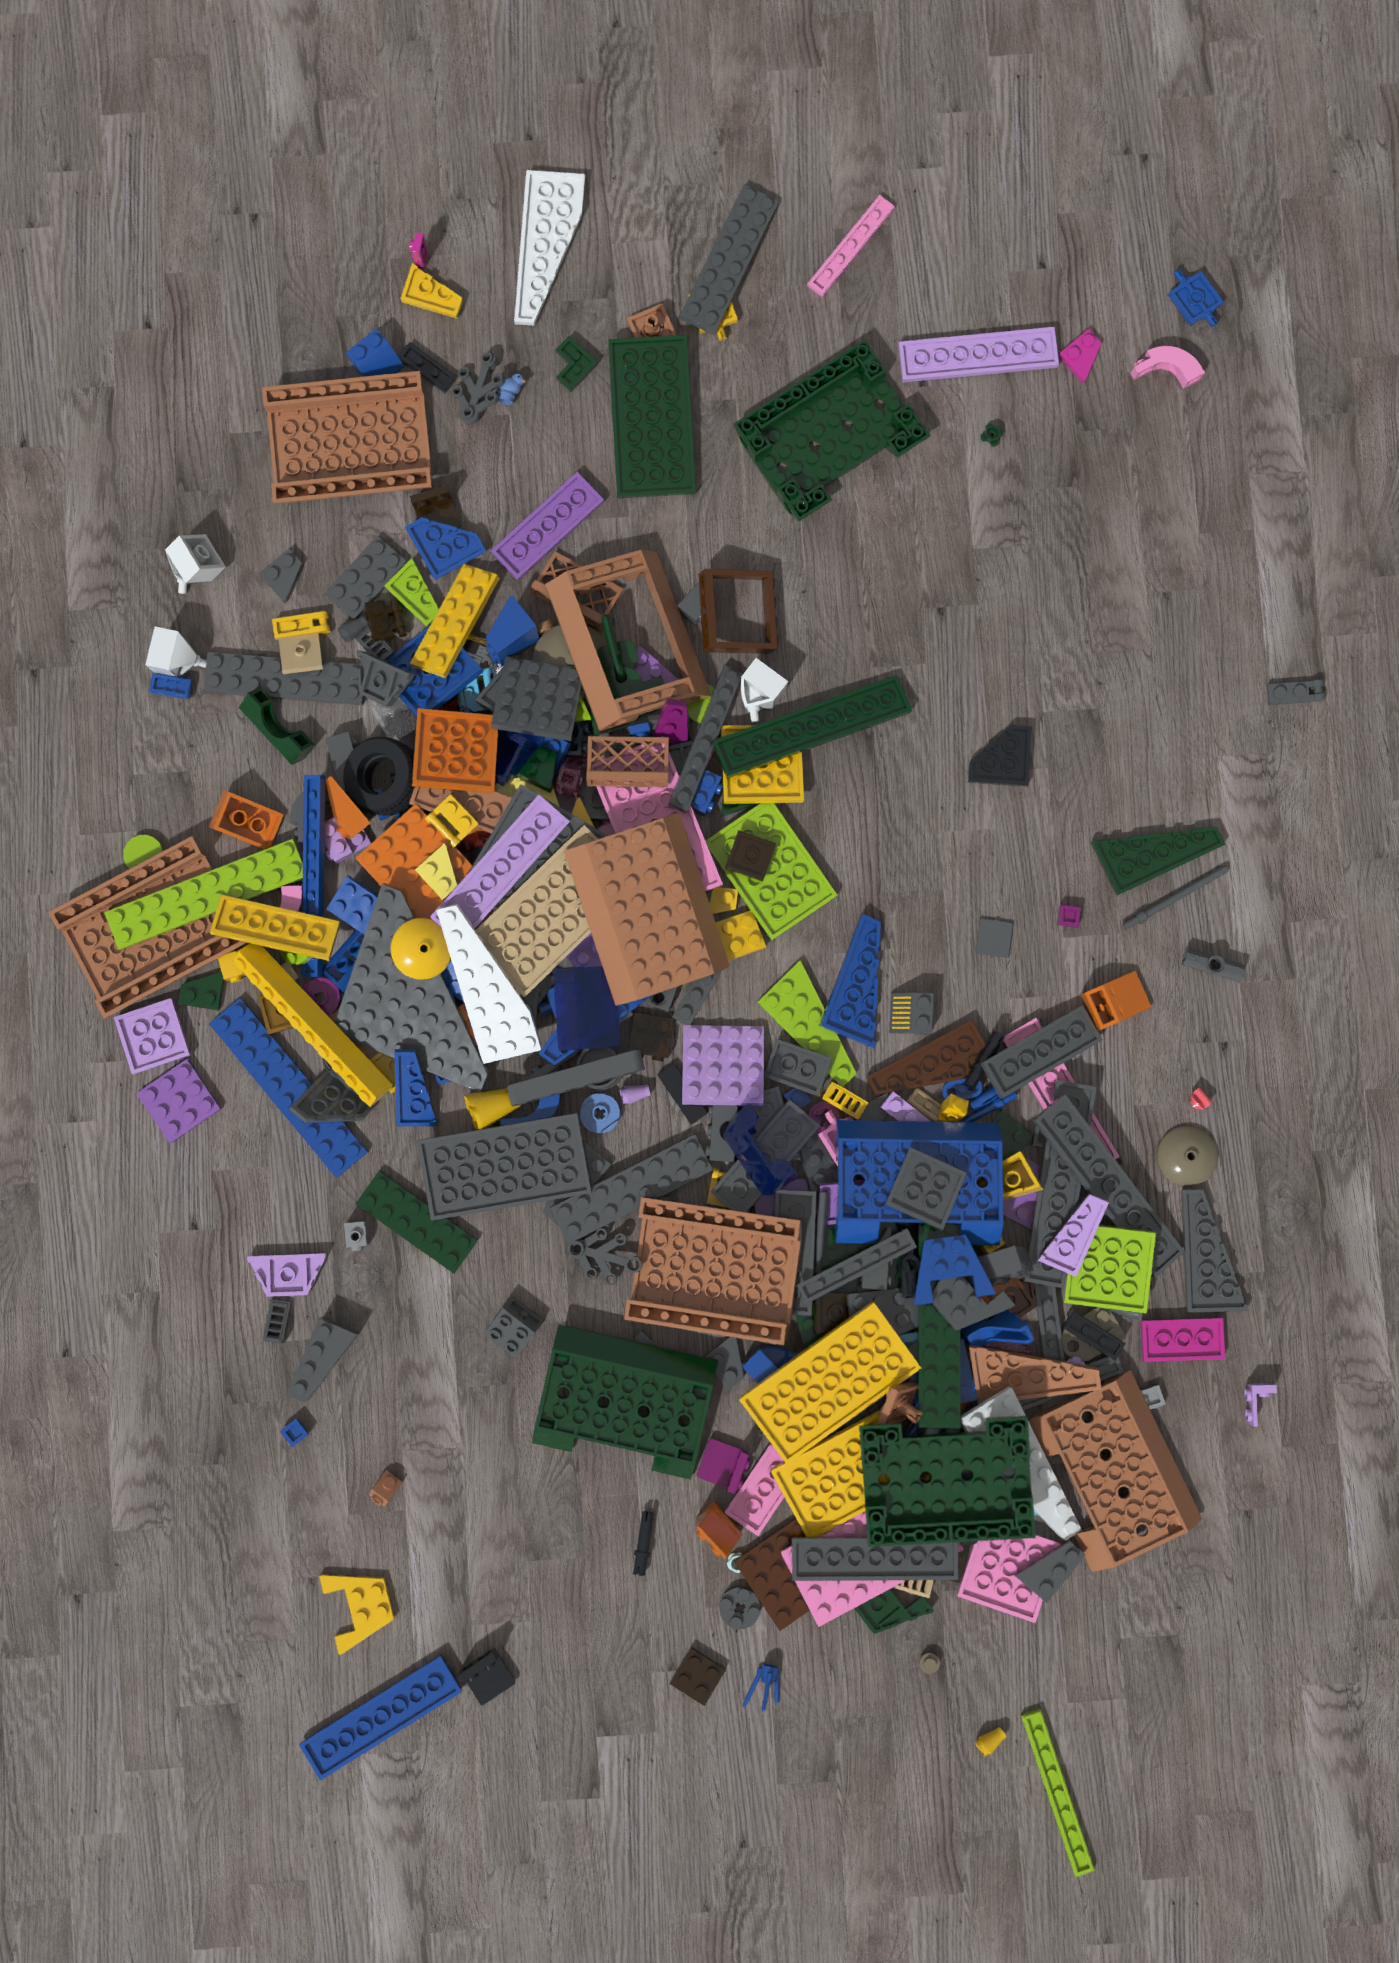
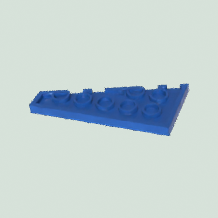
M862 914L858 920L819 1026L870 1048H875V1011L877 1009L878 995L877 967H879L878 947L880 946L881 922Z

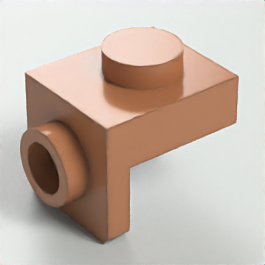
M386 1470L370 1491L369 1496L375 1504L385 1507L402 1484V1481Z

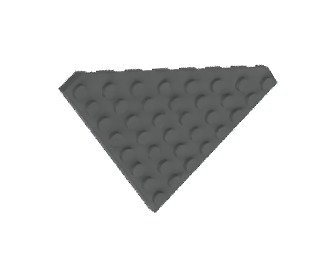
M383 883L335 1024L351 1041L395 1058V1049H416L421 1069L481 1092L489 1071L486 1065L483 1064L480 1052L467 1030L468 1027L465 1020L458 1011L455 1004L456 1001L443 979L442 972L430 979H413L399 971L392 960L390 946L394 933L402 924L416 919L407 903L404 891ZM421 945V952L427 951L426 945Z

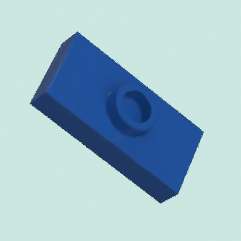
M152 673L149 693L190 700L193 680Z

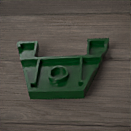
M891 1589L854 1608L873 1634L934 1612L933 1608L922 1596H919L905 1608Z

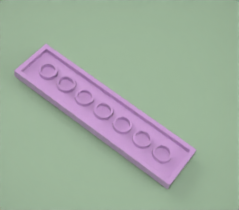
M1055 327L901 341L898 343L902 383L1058 368L1059 366Z
M538 795L438 908L458 903L471 922V926L475 929L570 821L541 795ZM435 911L430 918L441 926L437 911Z

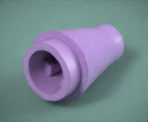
M648 1084L624 1085V1088L619 1089L623 1104L627 1103L630 1105L650 1096Z

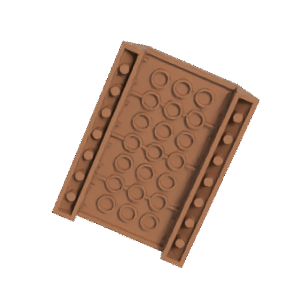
M420 371L262 387L263 403L268 417L274 483L271 484L273 504L432 488V466L426 406Z
M680 813L564 851L615 1006L663 992L730 967Z
M193 836L48 912L57 930L63 932L97 997L95 1003L104 1019L247 943L212 935L210 929L215 914H212L123 950H118L104 912L213 870L207 856Z
M641 1197L638 1218H642L637 1257L642 1259L643 1268L634 1274L631 1299H627L624 1320L785 1345L791 1325L801 1252V1220Z

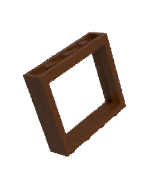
M704 569L698 574L703 652L771 654L777 650L779 645V638L776 636L778 619L775 616L777 602L776 597H774L775 579L772 571ZM713 579L762 580L766 643L717 642Z

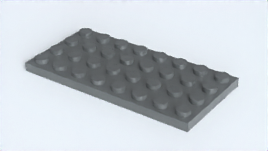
M578 1112L417 1140L431 1221L592 1193Z

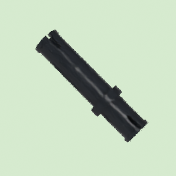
M993 1031L976 1063L972 1064V1070L964 1081L967 1086L976 1089L983 1074H986L980 1063L995 1055L1005 1038L1001 1033Z
M642 1511L637 1550H634L636 1557L633 1574H639V1576L646 1575L647 1558L650 1557L649 1545L655 1513H648L649 1511Z

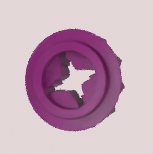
M828 1102L816 1103L808 1112V1115L820 1126L821 1120L815 1117V1115H822L825 1109L826 1113L832 1110L835 1118L840 1120L839 1111ZM825 1121L817 1133L826 1130L830 1125L829 1121Z

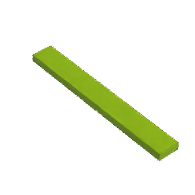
M1038 1708L1021 1714L1074 1876L1078 1877L1093 1872L1095 1869L1042 1711Z

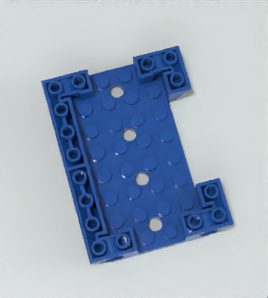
M836 1120V1161H838L836 1243L877 1244L880 1222L924 1223L885 1205L894 1184V1179L898 1175L908 1149L911 1147L967 1173L946 1223H959V1235H966L971 1245L1000 1246L1003 1228L1002 1138L998 1123ZM860 1174L864 1177V1184L862 1186L854 1184L853 1178L855 1175ZM982 1176L987 1180L985 1188L977 1186L976 1180L978 1177Z

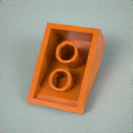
M332 776L325 780L335 824L338 826L336 831L343 839L347 837L349 840L367 827L370 822Z
M223 790L209 827L265 850L271 847L284 814Z

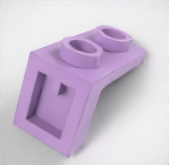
M1247 1383L1244 1397L1248 1401L1245 1418L1249 1425L1253 1427L1258 1426L1257 1394L1258 1397H1270V1393H1277L1276 1384Z

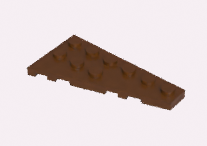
M971 1019L869 1075L866 1079L875 1095L962 1080L968 1077L972 1070V1064L976 1063L986 1044Z

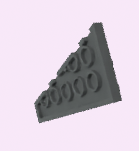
M1181 1190L1186 1312L1249 1311L1243 1299L1241 1288L1235 1278V1272L1224 1243H1222L1218 1227L1215 1225L1204 1190Z

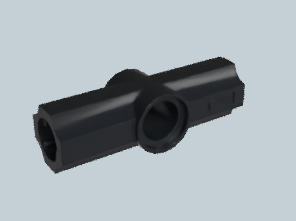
M913 1234L910 1235L916 1248L899 1256L898 1271L901 1277L902 1298H915L920 1261L917 1255L916 1235ZM905 1262H910L913 1265L912 1271L906 1269Z

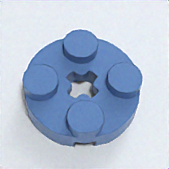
M593 1094L582 1103L580 1119L584 1127L589 1131L607 1133L617 1125L620 1119V1108L616 1100L611 1096ZM597 1108L600 1110L605 1109L606 1112L603 1119L595 1117Z

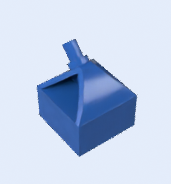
M760 1345L741 1362V1365L759 1383L799 1353H792V1350H787L781 1346Z

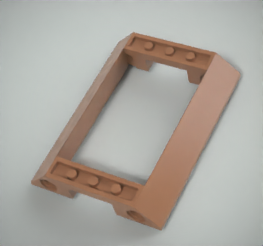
M647 550L634 551L568 570L545 584L599 731L635 721L640 714L663 708L666 699L686 701L687 705L711 697L657 552ZM645 575L683 679L614 699L575 595L587 594L592 586L624 577L626 582L637 579L638 576Z

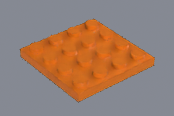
M418 708L412 786L494 793L498 729L491 728L493 715Z

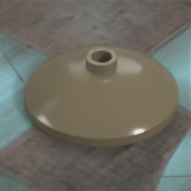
M1181 1126L1170 1130L1161 1139L1157 1148V1163L1160 1171L1169 1181L1176 1185L1187 1187L1199 1185L1213 1174L1217 1165L1218 1154L1214 1141L1206 1132L1196 1127ZM1190 1152L1193 1154L1192 1160H1189L1187 1158V1155Z

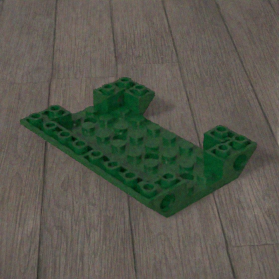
M865 339L733 424L744 449L786 511L798 522L832 501L824 487L878 452L887 449L898 458L931 437L909 403L904 405L885 377L887 370ZM877 400H881L885 403V407L878 409L874 403ZM849 421L853 427L850 430H845L842 427V423ZM812 442H816L820 445V449L812 451L809 445ZM783 463L788 469L785 472H779L776 466Z
M559 1324L548 1365L532 1443L572 1452L574 1440L578 1438L654 1456L651 1471L691 1480L718 1360ZM566 1387L570 1392L569 1396L561 1397L558 1394V1389ZM605 1396L609 1399L610 1403L608 1406L603 1407L598 1403V1399ZM640 1406H647L650 1409V1413L646 1416L640 1415L638 1412ZM681 1415H687L690 1418V1422L687 1425L679 1423L678 1418Z
M1028 1416L985 1418V1431L902 1436L901 1423L859 1425L868 1547L1036 1538L1030 1476ZM1012 1467L1015 1472L1011 1476H1006L1003 1473L1004 1469ZM969 1469L973 1472V1475L970 1478H964L961 1473ZM922 1472H929L932 1476L929 1480L925 1481L920 1478V1474ZM881 1474H887L890 1480L882 1483L878 1480V1477Z

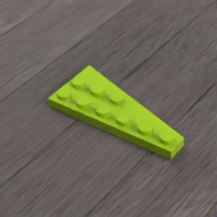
M800 960L757 1003L802 1048L833 1058L829 1075L838 1085L844 1087L857 1073L837 1033L819 1026L825 1009Z

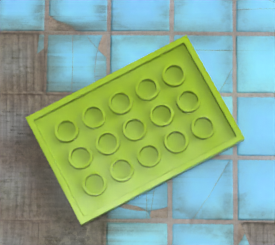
M760 803L706 840L710 853L771 941L838 896L774 803ZM738 830L776 843L763 882L725 869Z

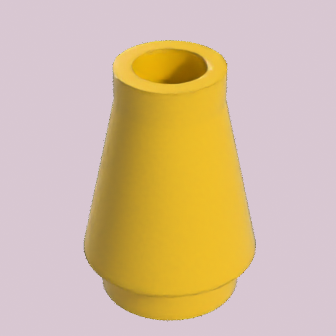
M998 1727L978 1737L975 1744L980 1752L987 1756L988 1754L991 1755L1007 1736Z

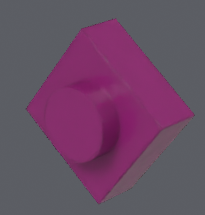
M1060 905L1057 926L1078 928L1081 907Z

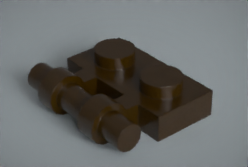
M397 598L390 600L391 607H386L384 600L365 602L364 608L373 642L391 640L394 637L393 632L397 631L399 637L407 636V625L402 618L401 613L403 610ZM394 615L395 623H390L389 616Z

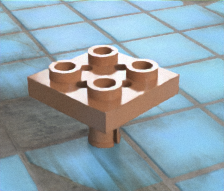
M663 303L627 318V323L634 338L676 335Z
M911 1381L889 1389L885 1405L879 1412L880 1417L877 1424L900 1423L905 1421L906 1418H909L914 1423L919 1421L920 1417L918 1414L921 1416L922 1411L912 1406L918 1390L916 1382Z

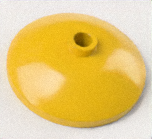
M427 918L409 920L402 924L392 937L390 946L392 960L399 971L410 978L421 980L433 978L440 974L450 962L451 957L442 927L434 920ZM421 945H426V952H421Z

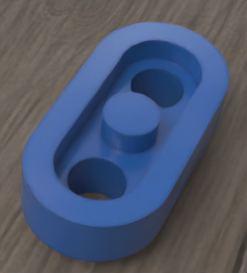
M966 1078L947 1082L942 1087V1096L946 1099L950 1095L948 1093L949 1088H954V1095L963 1099L974 1098L982 1092V1083L979 1081L976 1089L971 1092L964 1083Z

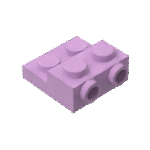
M334 817L325 822L324 843L327 849L324 851L330 861L334 860L338 864L366 849L371 844L364 829L348 840L347 837L343 839L336 831L338 826L335 824Z

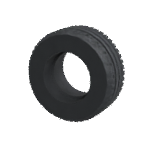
M384 736L372 737L362 741L349 754L343 770L344 786L349 798L359 808L382 816L396 815L411 806L409 802L415 788L412 786L414 751L404 743ZM390 758L394 763L396 771L394 782L387 791L376 794L371 783L373 770L381 761Z

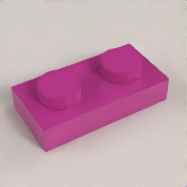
M415 233V238L410 241L409 250L412 252V259L415 261V265L418 268L424 269L428 248L424 234Z

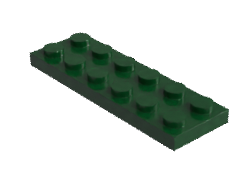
M381 1171L377 1172L356 1202V1205L453 1274L456 1273L478 1241V1239L448 1218L431 1221L428 1204Z

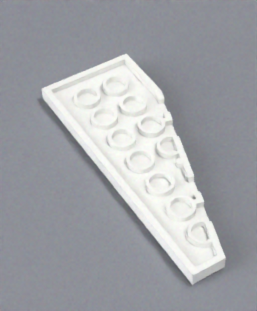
M526 170L514 323L517 325L534 326L582 217L585 174Z
M458 903L438 908L436 911L483 1064L541 1050V1041L530 1007L525 1004L520 996L521 994L509 981L507 974L494 955L487 949L480 935L478 936L471 922Z
M1008 1386L961 1415V1424L965 1432L985 1431V1418L1026 1415L1012 1387ZM1028 1421L1030 1476L1034 1512L1061 1539L1066 1541L1082 1529ZM1007 1467L1003 1471L1006 1476H1011L1015 1472L1012 1467Z

